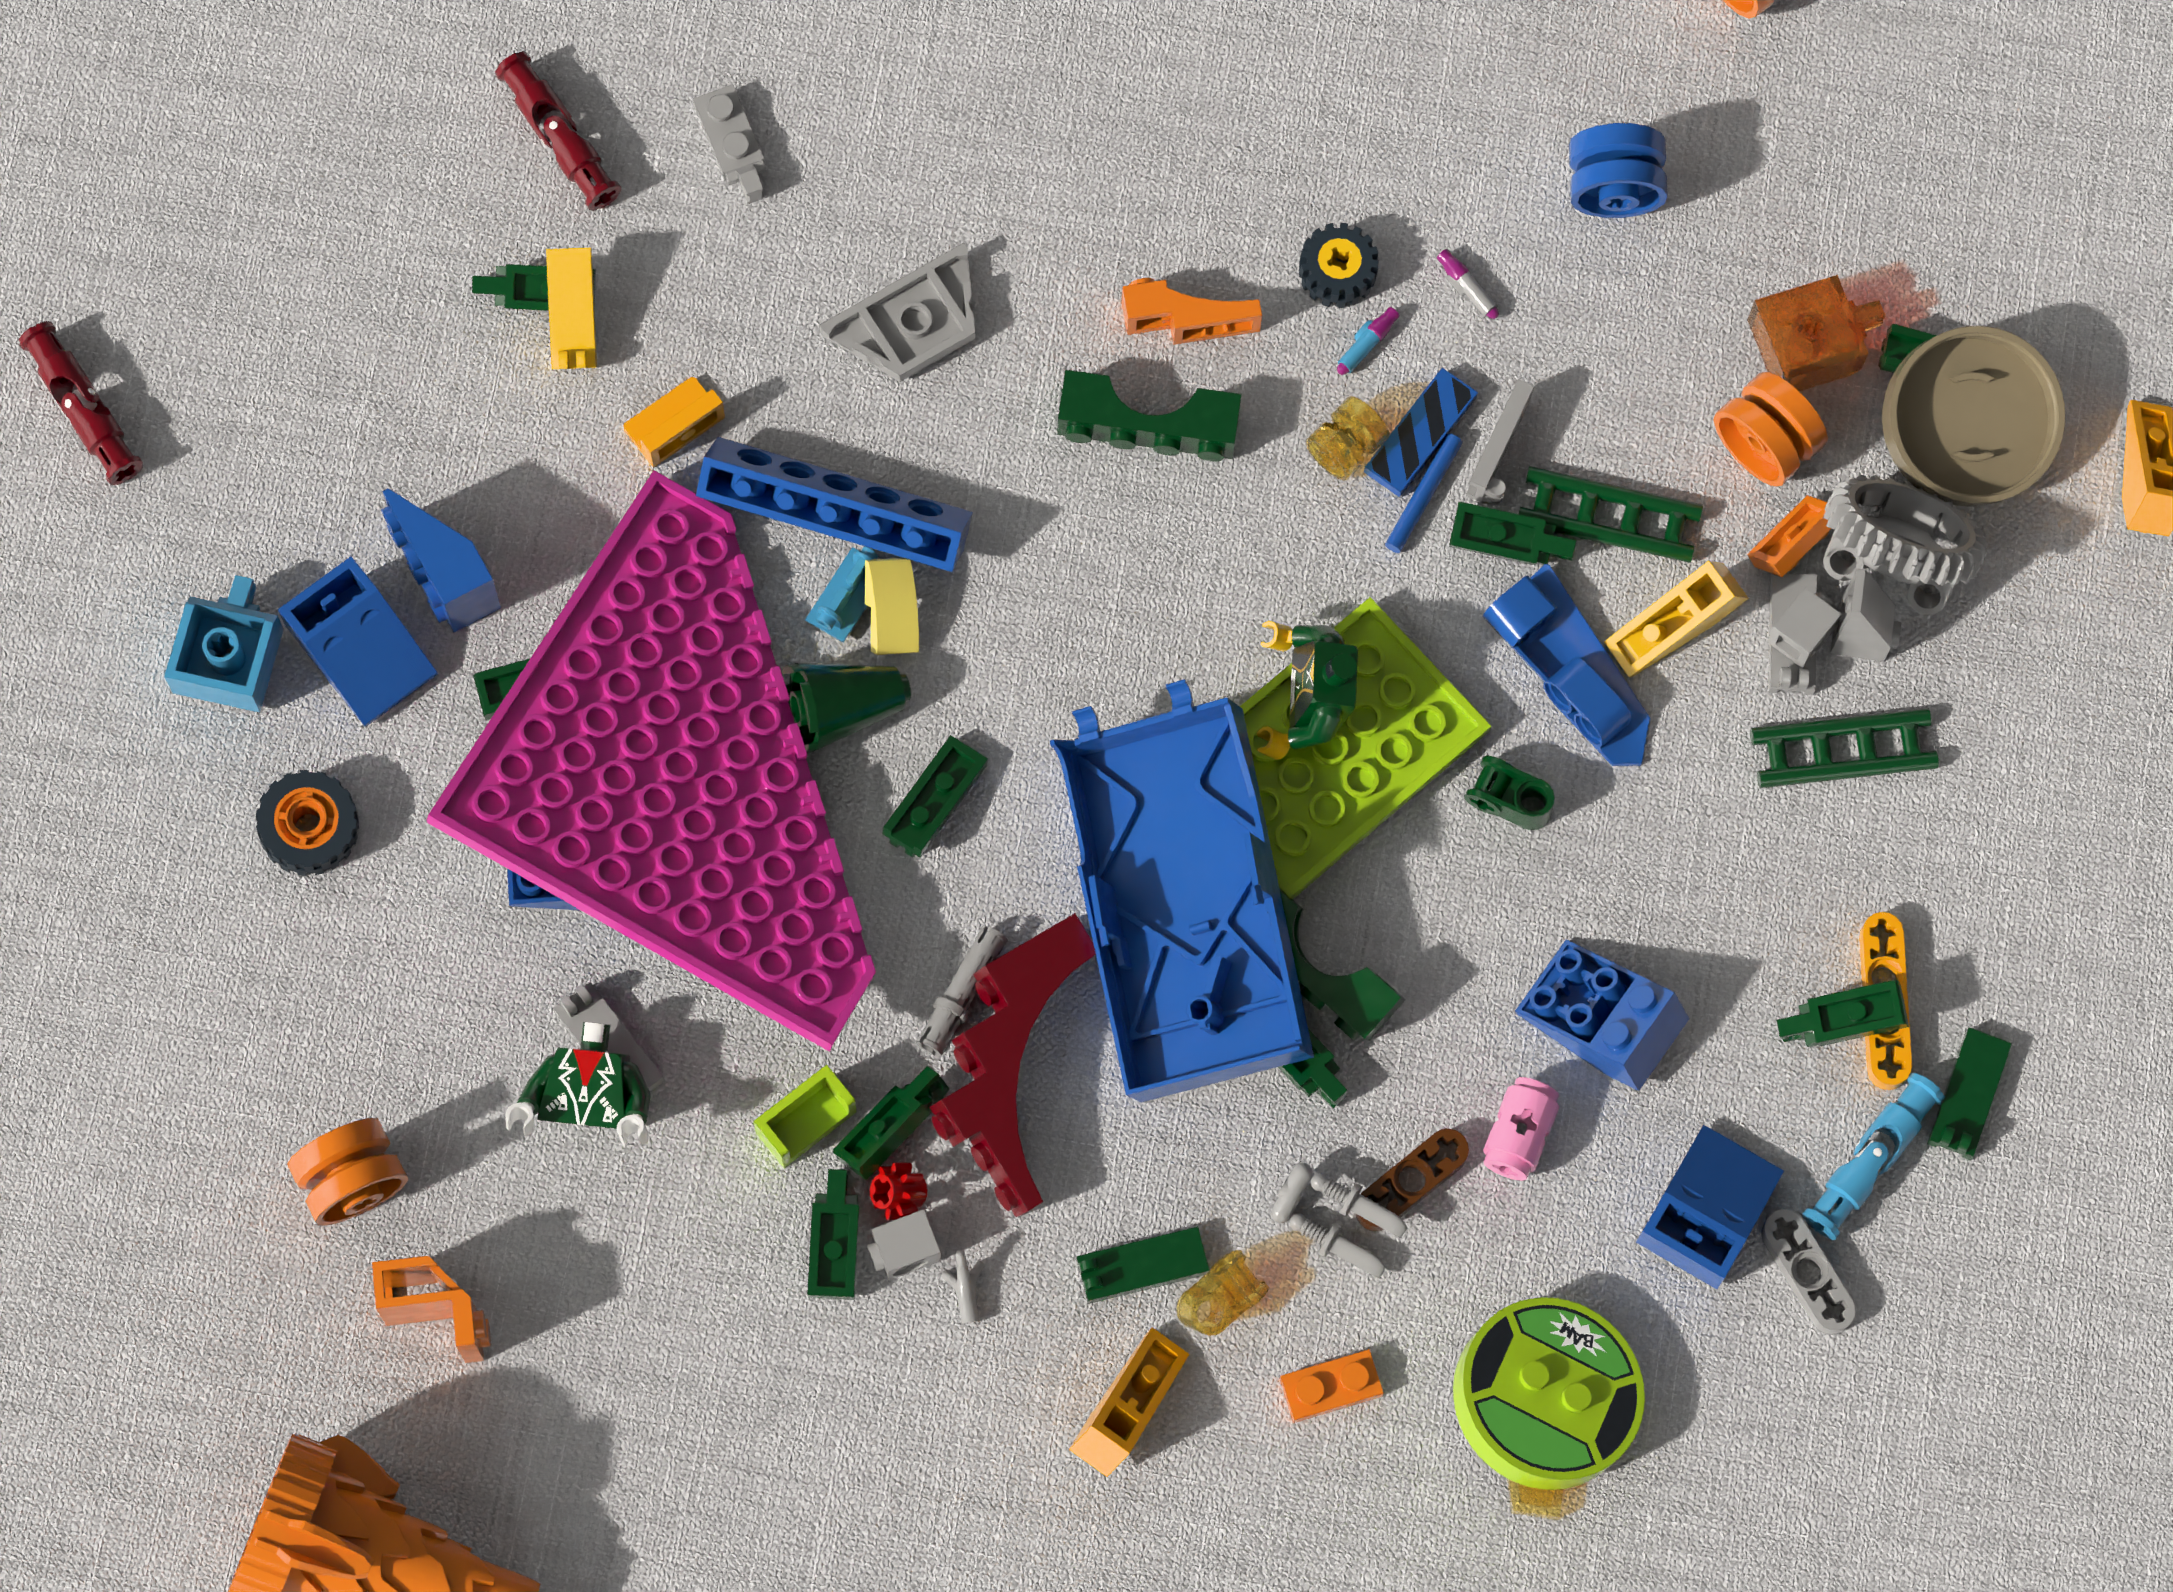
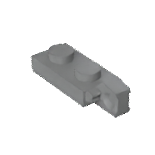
M732 84L693 98L694 109L724 181L727 180L729 185L739 182L748 204L764 199L762 192L764 189L758 176L766 172L764 157L734 85Z

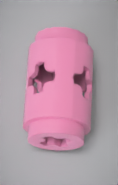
M1518 1077L1514 1085L1507 1088L1498 1112L1499 1120L1494 1123L1483 1149L1486 1155L1484 1165L1488 1169L1501 1176L1519 1181L1526 1180L1529 1172L1536 1170L1545 1145L1544 1138L1548 1136L1559 1110L1557 1103L1559 1093L1545 1083L1526 1077ZM1519 1122L1527 1125L1525 1135L1516 1132Z

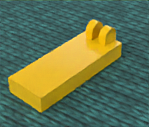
M592 248L546 249L551 369L597 368Z

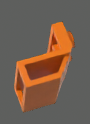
M430 1256L372 1262L376 1310L386 1326L453 1318L456 1347L465 1363L484 1361L483 1347H491L490 1326L488 1318L485 1319L484 1310H477L471 1297ZM439 1283L446 1290L394 1297L393 1288Z

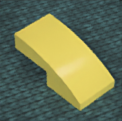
M906 558L865 560V605L871 607V652L876 655L919 652L918 608L911 560Z

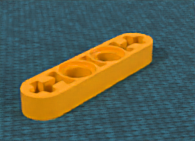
M1874 913L1867 918L1859 935L1862 987L1874 984L1872 972L1876 968L1885 967L1893 971L1896 980L1901 984L1909 1024L1905 943L1902 923L1891 913ZM1878 924H1881L1884 931L1892 933L1893 936L1889 937L1885 943V956L1871 959L1870 955L1877 956L1879 953L1880 944L1879 938L1871 936L1870 933L1874 932ZM1891 954H1895V958L1888 956ZM1910 1024L1909 1027L1899 1029L1894 1034L1880 1033L1865 1037L1868 1076L1872 1083L1880 1089H1897L1904 1084L1911 1073ZM1899 1042L1901 1047L1894 1046L1891 1050V1059L1893 1065L1900 1066L1901 1070H1898L1893 1078H1888L1887 1072L1879 1070L1878 1066L1882 1065L1886 1059V1046ZM1876 1044L1885 1045L1880 1048H1876Z

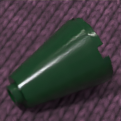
M792 663L787 664L782 670V674L790 673L789 684H785L790 698L788 703L794 722L798 723L807 753L819 750L903 711L906 701L911 699V687L906 674H900L895 666Z

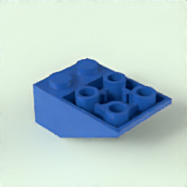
M389 488L382 491L387 507L381 509L383 517L387 522L386 527L397 548H402L409 570L418 586L422 585L428 597L427 602L439 623L447 620L453 633L501 609L493 578L472 541Z
M352 556L278 609L285 627L364 727H367L438 675L433 665L382 594Z
M1567 939L1515 1010L1517 1015L1603 1074L1637 1091H1640L1690 1019L1675 992Z
M1703 1125L1636 1243L1713 1288L1718 1289L1750 1235L1784 1170Z

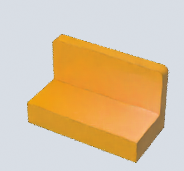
M690 377L625 422L623 427L626 434L654 468L725 418L722 400L713 389L706 392L695 377Z

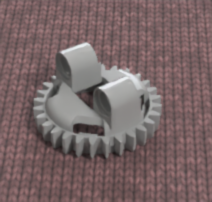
M1860 475L1856 479L1853 477L1847 478L1845 481L1838 483L1824 509L1826 511L1824 518L1828 520L1826 526L1834 529L1823 560L1827 573L1836 580L1847 581L1852 579L1857 568L1863 569L1864 565L1885 576L1910 583L1907 593L1908 603L1915 611L1921 614L1930 615L1941 611L1946 605L1954 585H1957L1959 580L1968 583L1970 577L1975 578L1985 559L1987 541L1983 537L1982 529L1976 527L1977 523L1975 520L1966 518L1965 510L1953 508V502H1944L1938 498V495H1932L1923 491V487L1918 489L1909 486L1907 481L1902 484L1895 482L1891 477L1882 480L1877 475L1871 476L1870 479L1864 475ZM1857 504L1862 506H1882L1879 517L1865 516ZM1937 528L1952 542H1955L1958 545L1957 548L1943 549L1936 543L1932 537ZM1841 550L1849 551L1856 559L1850 561L1843 560L1836 552ZM1924 584L1933 585L1938 589L1939 593L1928 594L1922 591L1919 586Z

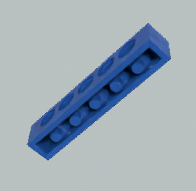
M721 437L716 438L703 458L696 496L950 572H953L964 552L973 515L972 511Z

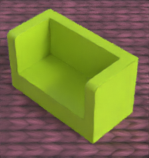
M825 1065L753 1121L755 1132L782 1167L786 1168L857 1113L856 1101L828 1065Z

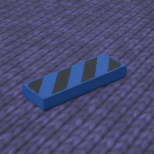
M1441 368L1367 463L1364 473L1400 498L1444 441L1447 434L1451 432L1475 401L1478 392L1444 368Z

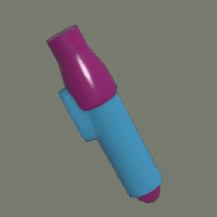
M1388 307L1382 315L1373 321L1368 320L1355 334L1356 342L1338 361L1337 372L1340 375L1352 373L1379 341L1385 338L1394 322L1400 317L1394 308Z

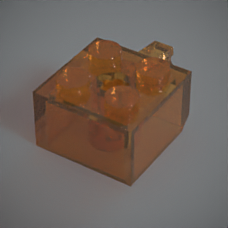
M1835 275L1755 300L1747 321L1767 372L1780 376L1798 391H1803L1851 376L1861 370L1869 354L1863 340L1867 337L1866 331L1881 326L1886 316L1880 300L1855 306L1853 300L1848 301L1839 277Z

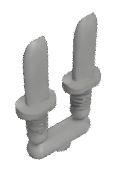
M1300 1162L1296 1164L1281 1187L1278 1198L1272 1207L1271 1216L1273 1220L1278 1223H1285L1290 1219L1289 1224L1294 1231L1301 1232V1235L1305 1234L1306 1238L1309 1237L1310 1240L1313 1239L1314 1242L1317 1241V1244H1321V1248L1318 1251L1320 1255L1326 1257L1330 1251L1380 1279L1385 1270L1383 1262L1373 1253L1338 1235L1342 1228L1341 1226L1333 1223L1328 1231V1228L1320 1227L1319 1223L1316 1224L1315 1221L1312 1222V1219H1306L1303 1214H1292L1311 1180V1186L1314 1190L1321 1191L1323 1195L1327 1194L1328 1198L1330 1196V1199H1335L1334 1201L1336 1202L1339 1201V1204L1343 1203L1339 1213L1346 1217L1352 1211L1399 1238H1402L1406 1231L1404 1221L1395 1213L1359 1194L1363 1186L1356 1182L1352 1189L1349 1190L1348 1187L1345 1188V1185L1337 1184V1181H1333L1332 1178L1328 1179L1322 1173H1316L1312 1176V1168L1307 1163Z

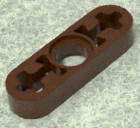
M1441 1129L1435 1132L1367 1187L1361 1195L1378 1203L1388 1196L1390 1190L1384 1187V1185L1390 1183L1395 1196L1405 1203L1399 1206L1397 1199L1394 1198L1385 1208L1401 1218L1463 1167L1469 1153L1466 1138L1454 1129ZM1442 1142L1446 1146L1452 1143L1456 1144L1458 1148L1454 1155L1457 1160L1452 1161L1448 1157L1442 1159L1434 1168L1440 1175L1434 1177L1433 1171L1427 1162L1431 1161L1438 1154L1440 1147L1437 1143ZM1424 1154L1427 1162L1418 1157ZM1407 1168L1418 1169L1425 1177V1186L1417 1192L1406 1191L1399 1183V1174ZM1355 1214L1358 1222L1365 1229L1370 1231L1384 1230Z

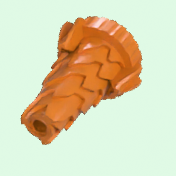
M292 1433L254 1523L228 1592H539L541 1584L527 1576L480 1559L470 1553L472 1548L447 1538L448 1533L444 1529L406 1514V1506L392 1500L400 1484L392 1479L382 1466L363 1449L349 1439L336 1435L317 1442L305 1436Z

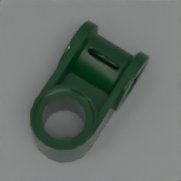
M1484 756L1480 762L1482 771L1473 789L1466 791L1464 799L1476 809L1499 816L1523 829L1537 830L1546 826L1551 819L1555 800L1554 791L1551 786L1542 779L1516 769L1502 759ZM1495 780L1491 790L1489 791L1492 782ZM1527 797H1536L1544 803L1545 807L1540 811L1533 812L1524 808L1521 802Z

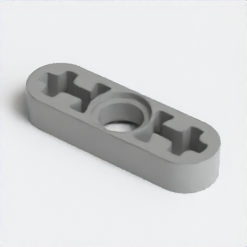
M1784 1209L1772 1213L1762 1227L1761 1236L1763 1243L1814 1326L1825 1334L1835 1335L1845 1331L1855 1318L1856 1308L1854 1301L1806 1223L1799 1214L1791 1210ZM1776 1222H1780L1784 1227L1791 1224L1795 1231L1790 1238L1795 1248L1798 1249L1804 1243L1808 1249L1798 1252L1788 1261L1784 1255L1789 1254L1792 1248L1785 1238L1778 1240L1774 1238L1773 1233L1777 1229ZM1802 1260L1814 1261L1821 1270L1820 1280L1815 1284L1801 1282L1795 1271L1798 1262ZM1826 1283H1829L1832 1287L1831 1290L1825 1293L1829 1303L1832 1306L1840 1304L1844 1309L1839 1316L1840 1323H1837L1834 1318L1826 1320L1823 1317L1822 1313L1827 1306L1821 1295L1815 1301H1812L1809 1296L1819 1292Z

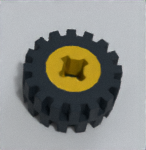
M1342 222L1340 223V228H1334L1333 223L1325 225V230L1323 231L1320 228L1313 231L1311 239L1307 238L1304 242L1299 261V278H1302L1301 285L1304 291L1309 289V297L1314 301L1320 298L1323 300V306L1329 307L1331 302L1336 303L1337 308H1344L1346 302H1350L1351 306L1359 303L1360 297L1365 299L1370 293L1378 273V250L1376 246H1372L1373 239L1368 234L1364 237L1361 235V228L1355 226L1353 230H1349L1348 223ZM1336 257H1337V259H1341V260H1343V261L1347 260V262H1346V263L1338 262V261L1336 260Z

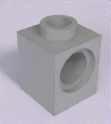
M1805 587L1775 623L1767 643L1799 667L1804 668L1834 632L1842 614L1837 611L1835 604L1827 596L1821 593L1814 594Z
M924 1209L871 1229L874 1243L867 1245L870 1258L876 1272L885 1269L889 1281L941 1261V1252Z

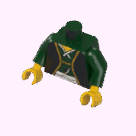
M1272 621L1263 623V628L1274 630L1272 641L1269 643L1261 642L1263 647L1282 652L1290 649L1292 644L1295 648L1292 650L1290 724L1288 733L1283 734L1268 726L1262 727L1257 732V736L1269 741V743L1265 747L1258 748V752L1278 760L1288 753L1290 747L1297 750L1329 742L1336 736L1338 730L1355 709L1358 649L1354 645L1345 644L1344 638L1330 626L1296 625L1292 629L1290 626Z

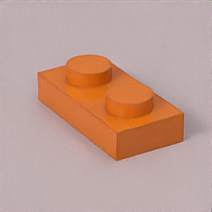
M1807 495L1747 554L1754 567L1779 577H1783L1788 571L1795 568L1799 560L1817 542L1824 539L1831 530V528L1826 526L1828 520L1824 518L1826 512L1824 509L1827 502Z
M1370 1349L1284 1374L1279 1378L1293 1423L1382 1397L1384 1394Z

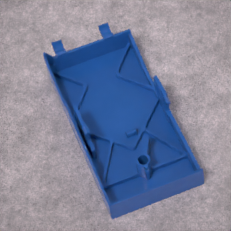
M1185 679L1166 684V689L1172 700L1171 712L1100 731L1097 715L1092 706L1072 711L1078 724V738L1074 739V741L1050 740L1051 747L1057 753L1062 766L1078 838L1081 863L1080 866H1077L1125 1094L1141 1103L1314 1058L1243 709L1228 697L1194 706L1192 693Z

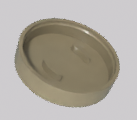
M1966 326L1943 332L1925 341L1903 359L1893 373L1885 392L1882 406V428L1893 462L1914 487L1918 489L1923 487V491L1932 495L1936 494L1939 499L1944 502H1953V505L1984 506L2011 498L2023 492L2039 480L2048 470L2059 451L2063 439L2065 403L2054 371L2046 359L2032 345L2022 338L2001 329L1986 326Z

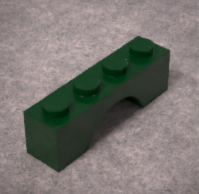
M1065 370L1058 414L1057 435L1065 436L1067 440L1075 443H1089L1091 440L1105 441L1119 449H1133L1135 446L1149 447L1159 454L1169 456L1177 455L1180 452L1197 454L1200 459L1212 462L1222 461L1224 458L1233 459L1242 394L1197 388L1191 399L1178 410L1163 415H1147L1132 410L1119 399L1113 389L1110 376Z
M1280 889L1297 977L1304 985V988L1300 991L1301 994L1317 1009L1321 1010L1326 1004L1339 1016L1334 1024L1352 1040L1355 1041L1361 1035L1364 1039L1370 1041L1406 999L1368 967L1342 976L1324 974L1316 969L1305 957L1299 942V923L1304 909L1292 898L1286 896Z

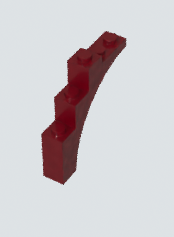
M1076 913L990 962L973 974L977 980L975 987L979 997L987 1006L992 1005L996 1013L951 1041L955 1046L953 1052L957 1063L966 1073L970 1072L975 1080L930 1106L934 1114L932 1116L933 1126L942 1139H949L954 1147L969 1138L973 1145L971 1147V1154L975 1162L983 1171L988 1170L997 1185L994 1190L998 1201L1004 1209L1012 1211L1015 1217L1043 1203L1027 1168L1018 1134L1016 1093L1020 1062L1031 1028L1049 997L1074 970L1096 955L1094 944Z

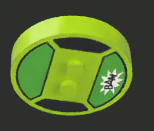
M1541 1297L1522 1300L1508 1305L1490 1317L1464 1347L1456 1366L1453 1382V1400L1457 1419L1464 1436L1473 1450L1497 1473L1509 1480L1531 1488L1546 1490L1567 1489L1589 1482L1602 1474L1629 1448L1639 1430L1644 1412L1645 1392L1642 1373L1638 1361L1625 1338L1600 1314L1581 1304L1559 1298Z

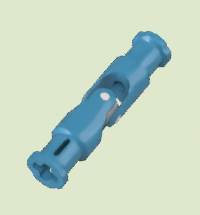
M1915 1072L1910 1074L1907 1078V1088L1896 1102H1890L1885 1106L1857 1143L1853 1153L1854 1156L1857 1154V1157L1837 1168L1826 1182L1827 1190L1812 1209L1806 1208L1802 1213V1217L1806 1220L1807 1224L1819 1234L1831 1240L1837 1239L1840 1235L1838 1228L1853 1209L1859 1210L1871 1195L1878 1172L1879 1175H1882L1895 1164L1921 1130V1120L1934 1104H1941L1945 1099V1095L1941 1092L1940 1088L1928 1078ZM1882 1132L1889 1135L1895 1145L1891 1158L1887 1147L1883 1143L1868 1140L1872 1134ZM1835 1203H1837V1207L1829 1215V1210L1833 1207Z

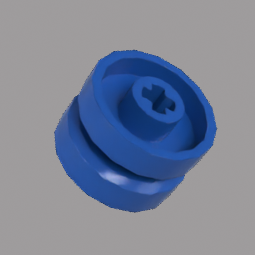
M1634 123L1598 125L1577 133L1571 138L1569 144V165L1574 172L1570 181V196L1573 207L1590 216L1626 218L1655 211L1664 205L1668 196L1667 175L1662 169L1666 162L1665 137L1654 128Z

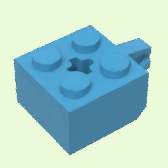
M235 575L228 598L219 597L218 602L191 596L187 600L164 676L173 694L260 713L284 628L278 615L260 612L259 605L253 604L257 588L253 579ZM227 649H232L231 653L225 654Z

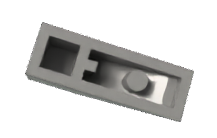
M1856 569L1837 607V611L1842 615L1832 634L1830 654L1884 662L1890 649L1898 647L1901 622L1894 621L1896 605L1865 569Z

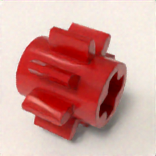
M895 1162L892 1166H880L879 1175L875 1176L871 1182L870 1197L875 1209H886V1220H897L918 1212V1208L926 1201L928 1189L923 1178L924 1176L922 1173H911L912 1164L910 1162Z

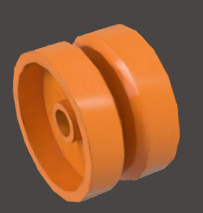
M1762 372L1743 388L1742 398L1730 399L1716 412L1713 421L1716 432L1724 446L1750 474L1771 486H1782L1798 471L1800 466L1799 460H1810L1826 445L1828 435L1826 427L1817 411L1793 385L1778 375Z
M366 1118L338 1127L302 1147L287 1163L299 1189L312 1190L305 1202L317 1225L328 1226L359 1216L394 1196L408 1182L409 1178L397 1155L384 1154L390 1145V1141L378 1118Z

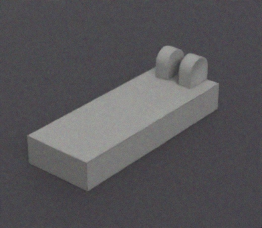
M1520 379L1517 380L1469 481L1470 487L1466 493L1467 497L1480 503L1486 501L1493 505L1499 504L1503 500L1506 485L1502 480L1496 478L1495 474L1530 403L1534 389L1533 385Z
M1786 573L1783 577L1771 574L1769 635L1775 623L1805 587L1814 594L1817 593V575ZM1769 644L1768 692L1777 693L1778 690L1802 691L1806 695H1813L1816 690V654L1804 668H1801Z
M590 981L584 986L581 984L575 988V992L572 995L563 997L559 1000L560 1003L553 1008L556 1016L579 1046L581 1045L583 1022L610 1025L607 1053L629 1055L630 1062L639 1067L650 1092L665 1081L663 1075Z

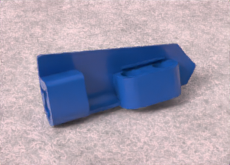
M1544 564L1531 578L1528 575L1524 576L1495 600L1485 611L1483 618L1542 679L1544 690L1552 703L1611 766H1641L1650 717L1551 566Z

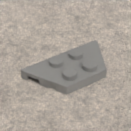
M965 243L958 245L819 325V332L827 340L899 382L976 339L967 246Z

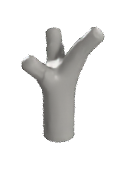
M960 1250L956 1252L957 1277L947 1270L942 1273L941 1277L956 1292L961 1323L971 1324L980 1322L976 1299V1285L985 1264L982 1261H977L969 1272L965 1252Z

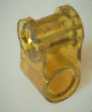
M1235 1250L1219 1259L1207 1274L1181 1295L1176 1306L1177 1316L1183 1325L1192 1330L1209 1336L1217 1335L1223 1332L1242 1313L1256 1305L1266 1295L1269 1286L1264 1280H1257L1244 1263L1246 1256L1241 1250ZM1205 1301H1209L1210 1314L1206 1320L1199 1322L1197 1319L1198 1308Z

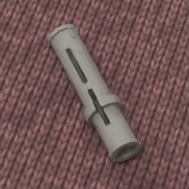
M986 925L981 927L949 987L942 997L936 998L933 1004L935 1010L916 1040V1044L927 1053L942 1057L949 1040L959 1024L966 1022L969 1016L967 1010L977 993L975 987L977 980L973 974L996 960L1008 941L1006 936L998 930Z

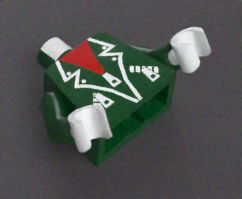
M583 1022L580 1050L558 1047L555 1054L546 1057L528 1080L518 1102L512 1104L506 1110L507 1130H510L516 1120L522 1119L525 1120L523 1126L524 1135H531L535 1127L534 1115L538 1113L537 1120L617 1129L623 1146L627 1145L626 1140L631 1133L638 1132L641 1145H645L649 1141V1134L645 1124L648 1118L651 1093L639 1067L630 1062L629 1055L607 1053L610 1025Z

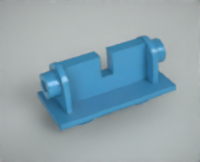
M852 547L805 621L844 643L867 608V605H865V560L877 559L879 557L878 554L868 547H863L861 551Z

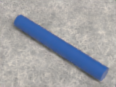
M1447 434L1388 537L1385 546L1395 553L1402 551L1463 444L1459 437Z

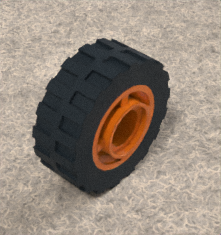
M300 770V773L292 774L290 772L283 775L281 780L278 782L275 780L269 786L270 789L266 794L263 793L259 800L260 807L256 810L257 833L263 850L267 852L269 859L274 864L277 862L281 865V869L287 872L294 871L302 876H307V874L315 873V875L324 874L323 871L330 868L332 870L339 866V862L344 858L347 859L351 854V848L353 845H356L358 839L359 819L351 794L347 788L344 789L341 786L339 780L326 776L324 772L317 771V773L309 772V770ZM311 814L320 819L318 826L311 831H301L295 827L297 820L303 815Z

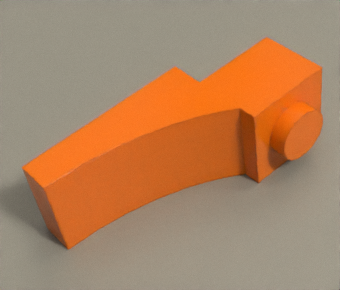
M1140 278L1132 281L1127 286H1122L1121 304L1127 335L1171 329L1173 345L1255 333L1260 332L1262 311L1259 299L1220 301L1197 298L1167 288L1166 280L1155 281L1153 278Z

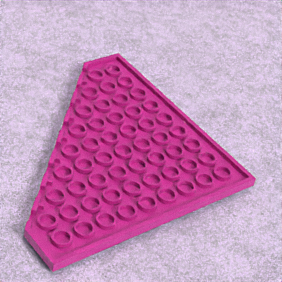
M653 470L428 814L427 823L830 1052L872 981L876 970L862 938L861 932L863 929L853 897L849 896L844 881V869L835 840L831 838L824 817L826 812L816 780L812 779L806 760L808 755L798 723L794 722L788 703L790 698L780 666L776 665L770 646L772 641L762 609L759 610L753 592L754 584L745 555L741 554L732 514L704 498L697 497L694 492Z

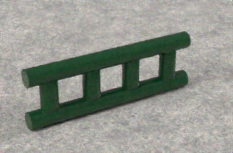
M1529 466L1525 483L1538 486L1534 508L1520 507L1518 514L1546 520L1547 524L1556 526L1555 533L1691 563L1695 546L1681 542L1686 519L1699 522L1703 510L1702 504ZM1556 490L1582 496L1577 519L1551 514ZM1599 500L1625 505L1620 529L1594 523ZM1642 510L1669 515L1664 539L1638 533Z
M1929 708L1750 728V738L1753 746L1767 744L1771 767L1769 770L1757 771L1759 788L1938 769L1939 758L1937 751L1922 752L1918 727L1931 726ZM1900 729L1904 754L1877 757L1873 732ZM1855 734L1860 759L1833 762L1829 737ZM1811 739L1815 764L1789 767L1785 742Z

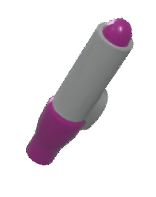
M1448 249L1439 253L1436 258L1443 265L1447 273L1446 279L1459 295H1466L1484 317L1497 318L1499 315L1498 305L1471 275L1469 269L1454 257Z

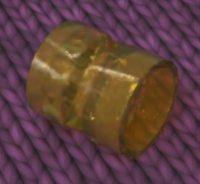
M1353 396L1347 397L1331 413L1332 423H1322L1306 439L1305 443L1308 451L1319 465L1328 473L1343 481L1348 480L1364 464L1363 454H1373L1390 435L1388 427L1382 418L1369 405Z

